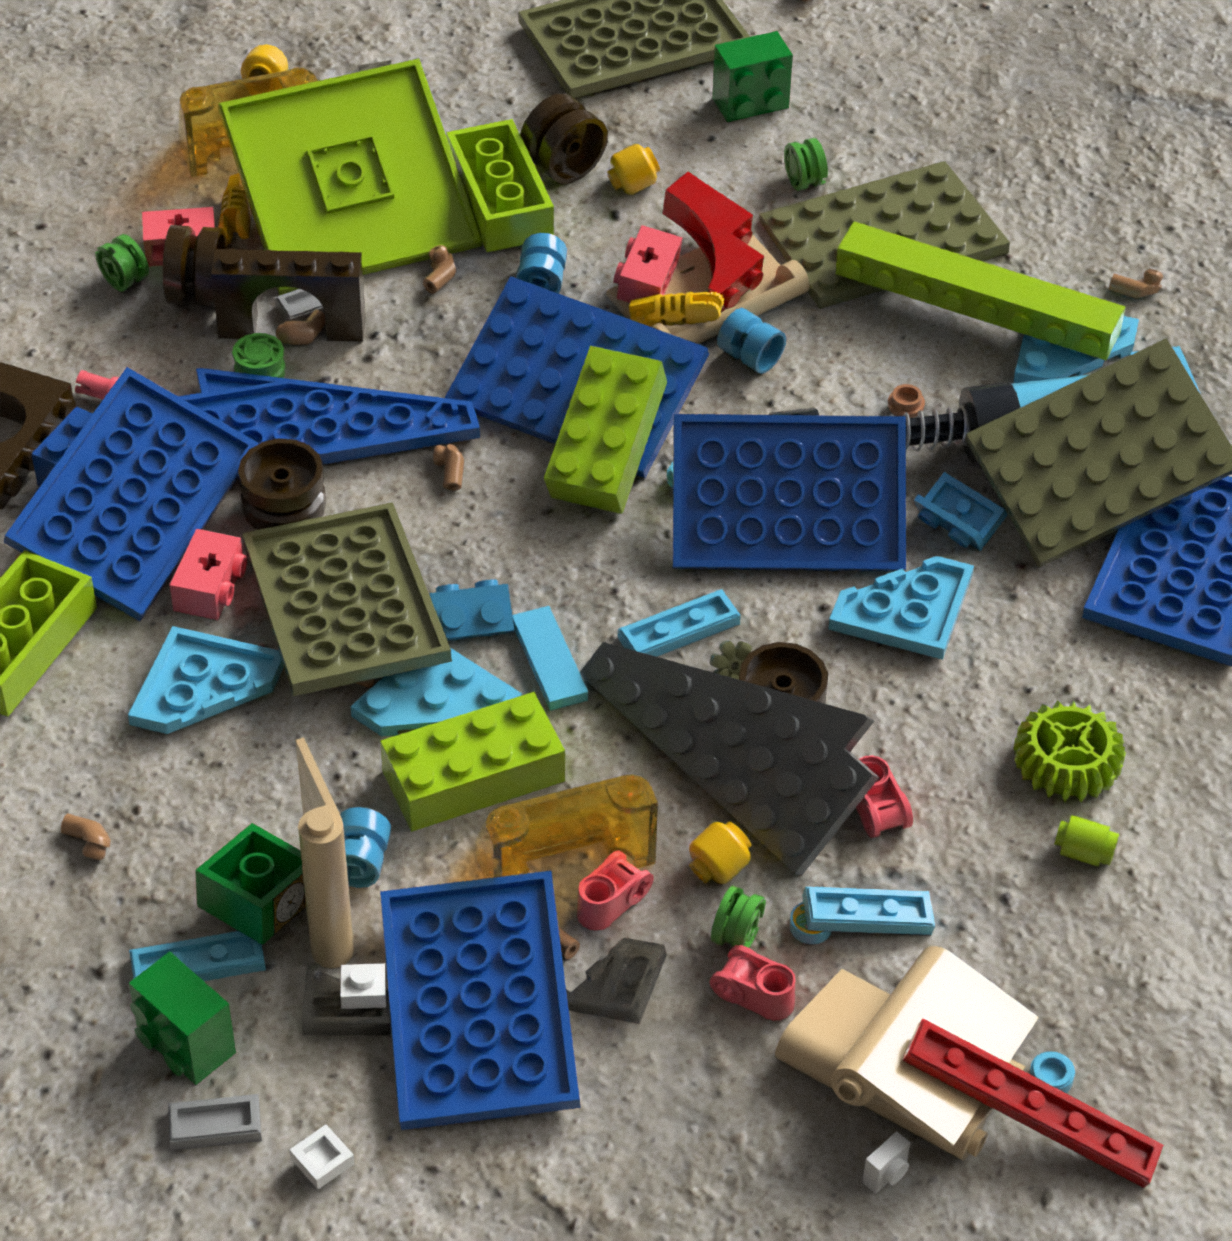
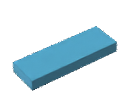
M720 589L619 628L618 639L624 648L658 657L739 625L741 615L724 591Z
M550 606L512 615L514 630L549 710L588 701V690Z
M806 886L802 894L808 930L932 935L935 928L929 891Z
M240 931L129 950L133 979L169 951L203 981L266 970L262 945Z

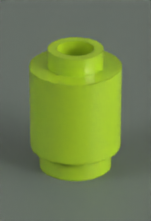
M1071 815L1069 823L1065 821L1060 822L1054 845L1062 847L1061 856L1098 867L1100 863L1110 866L1119 833L1110 831V826Z

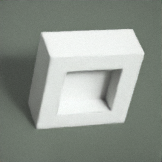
M385 963L341 965V1009L386 1008Z
M324 1125L289 1149L290 1159L317 1189H320L354 1165V1154L327 1125Z
M896 1131L866 1158L862 1183L875 1194L888 1183L891 1185L896 1184L909 1168L907 1159L910 1142Z

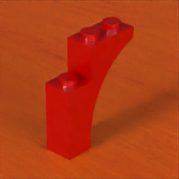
M686 172L665 190L662 214L683 228L704 253L712 278L708 286V293L716 292L723 295L724 304L721 308V312L736 306L740 297L749 289L752 291L759 286L764 276L762 272L764 255L747 245L753 235L751 231L753 214L690 172Z

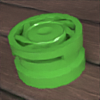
M813 137L805 139L802 144L792 142L785 146V169L788 179L795 190H805L809 185L817 187L826 183L823 178H828L827 160L818 139Z
M121 234L113 238L111 244L105 243L97 248L98 251L95 252L98 267L103 277L114 289L125 291L132 287L134 282H140L148 277L149 265L139 245L130 236Z
M253 333L242 337L233 346L234 372L284 378L286 371L283 359L284 347L275 336L267 333Z
M731 886L725 893L717 910L711 930V941L721 946L724 943H728L732 947L743 945L750 948L759 930V927H757L759 919L763 918L765 897L753 894L750 897L744 894L743 889Z

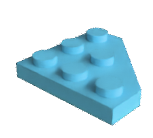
M1123 317L1121 333L1107 359L1118 356L1121 359L1128 356L1130 352H1133L1139 319ZM1024 334L1013 383L1064 378L1075 373L1081 376L1102 367L1105 360Z
M935 556L924 560L922 566L905 572L902 568L875 578L874 584L857 590L853 586L842 590L830 616L828 630L943 660L973 576L974 565Z
M172 626L128 713L129 725L169 734L271 693L284 669L279 650Z
M451 649L452 662L384 676L350 706L351 717L381 737L398 735V730L418 729L522 696V693Z

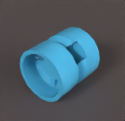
M537 233L526 238L522 245L520 265L517 269L516 278L559 294L567 260V247L565 243L557 236L549 233Z
M739 308L732 312L721 326L717 336V345L724 352L734 358H740L743 364L762 374L773 368L780 359L786 346V335L771 324L763 323L761 318L750 311Z
M348 808L340 814L344 827L349 887L356 888L369 887L375 884L380 877L384 852L387 850L391 834V824L382 814L369 808Z

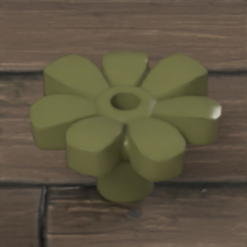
M724 641L719 646L722 654H712L709 663L717 668L713 673L739 680L741 664L751 652L752 647L743 641H739L736 647L731 641Z

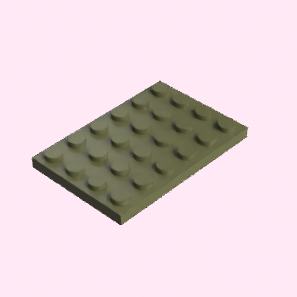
M560 0L518 12L519 24L565 92L573 98L583 97L588 94L713 61L716 44L750 37L723 0Z
M946 161L759 214L760 223L786 261L796 260L805 269L809 279L808 293L819 309L884 290L835 274L838 246L854 221L979 261L1008 254L1010 249V241Z
M1167 338L967 433L965 437L968 446L1039 568L1232 474V445Z
M393 502L242 533L244 547L293 696L452 662L450 646Z

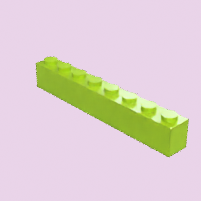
M855 221L837 249L835 273L837 275L1103 360H1107L1121 333L1126 306Z

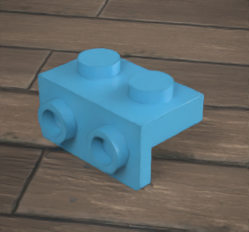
M945 472L925 498L918 494L913 500L919 510L918 517L924 523L934 529L938 526L943 527L949 531L948 536L954 542L964 548H967L970 544L979 551L983 549L1007 517V512L1004 508Z
M490 579L474 583L475 588L459 589L458 584H448L436 587L435 593H429L447 641L513 633L514 623L508 584L498 585V580Z

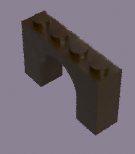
M215 249L211 278L218 339H241L246 335L256 333L258 318L256 298L272 288L294 287L312 294L322 304L325 312L327 341L363 342L366 313L362 252Z
M0 362V417L16 421L23 426L13 437L0 442V509L3 510L9 500L19 493L21 485L28 474L34 471L33 451L74 410L76 401L73 398L71 383Z

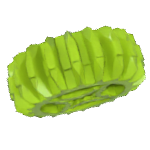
M1057 700L1052 709L1042 704L1038 712L1030 711L1026 720L1021 722V725L1018 727L1017 738H1015L1013 746L1016 768L1021 769L1022 780H1032L1033 790L1045 788L1048 798L1054 793L1062 795L1064 802L1070 796H1076L1082 802L1087 793L1097 798L1102 789L1109 791L1110 787L1114 784V780H1117L1118 776L1121 775L1126 756L1125 747L1123 746V734L1117 732L1116 722H1106L1105 711L1097 714L1092 713L1090 704L1084 709L1077 707L1074 700L1069 706H1063Z

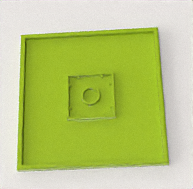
M419 58L218 103L221 120L264 250L362 252L363 275L428 260L430 259V250L437 245L445 246L448 253L451 254L482 247L483 240ZM276 287L279 295L298 289L294 287Z

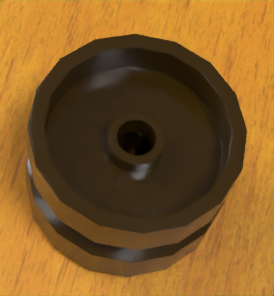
M555 94L540 102L528 115L520 132V136L533 163L540 166L543 172L561 184L573 183L585 177L595 168L603 156L608 143V130L604 122L593 113L587 111L580 102L568 94Z
M170 225L165 239L162 270L164 297L168 304L188 305L194 295L199 305L215 307L211 271L215 249H227L226 235L223 228L203 227L196 238L192 227Z
M273 439L261 442L249 449L240 460L238 477L242 491V510L246 521L256 530L314 519L324 515L326 493L323 485V463L320 455L310 445L295 439Z
M776 642L762 645L747 655L741 664L739 680L826 703L829 674L823 660L812 650L795 643Z

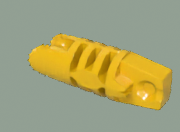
M239 173L229 177L222 197L218 228L224 229L227 245L232 241L233 232H237L241 239L249 238L252 211Z
M716 292L657 294L631 300L629 314L631 320L650 327L657 323H661L664 326L695 325L696 323L718 320L721 315L720 312L724 304V298H722L723 295Z

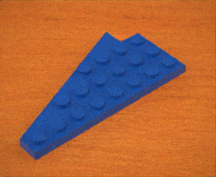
M206 368L196 369L200 393L178 396L259 444L278 438L295 439L308 444L320 455L323 464L480 438V426L472 401Z

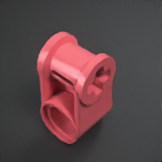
M873 755L860 758L859 760L879 777L856 807L870 838L879 837L881 831L901 826L903 829L912 827L913 814L910 803L897 784L887 762Z
M621 851L613 852L597 869L579 883L578 921L589 930L606 929L632 905H636L646 896L653 884V874L647 870L640 871L626 861V855Z
M735 945L730 949L727 963L721 971L715 972L709 981L711 988L720 998L747 1008L763 1016L765 1019L772 1021L785 1019L793 1012L795 1007V974L786 965L759 955L743 945Z

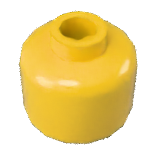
M263 44L254 47L248 53L241 66L243 82L253 92L260 94L277 90L287 75V58L275 46Z
M632 144L611 156L610 165L612 169L607 171V175L615 190L622 188L628 195H634L656 183V173L660 172V167L649 147L643 148L639 144Z
M730 821L726 824L713 822L689 844V853L693 859L689 867L704 883L712 879L716 883L726 884L749 864L751 858L749 848L752 844L743 831Z

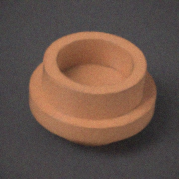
M910 384L899 385L889 395L888 408L896 416H903L907 412L909 418L918 416L920 410L922 412L924 410L925 399L920 389Z

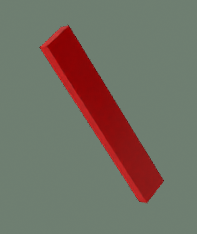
M924 1018L919 1021L902 1061L1143 1188L1150 1184L1164 1146L1163 1144Z

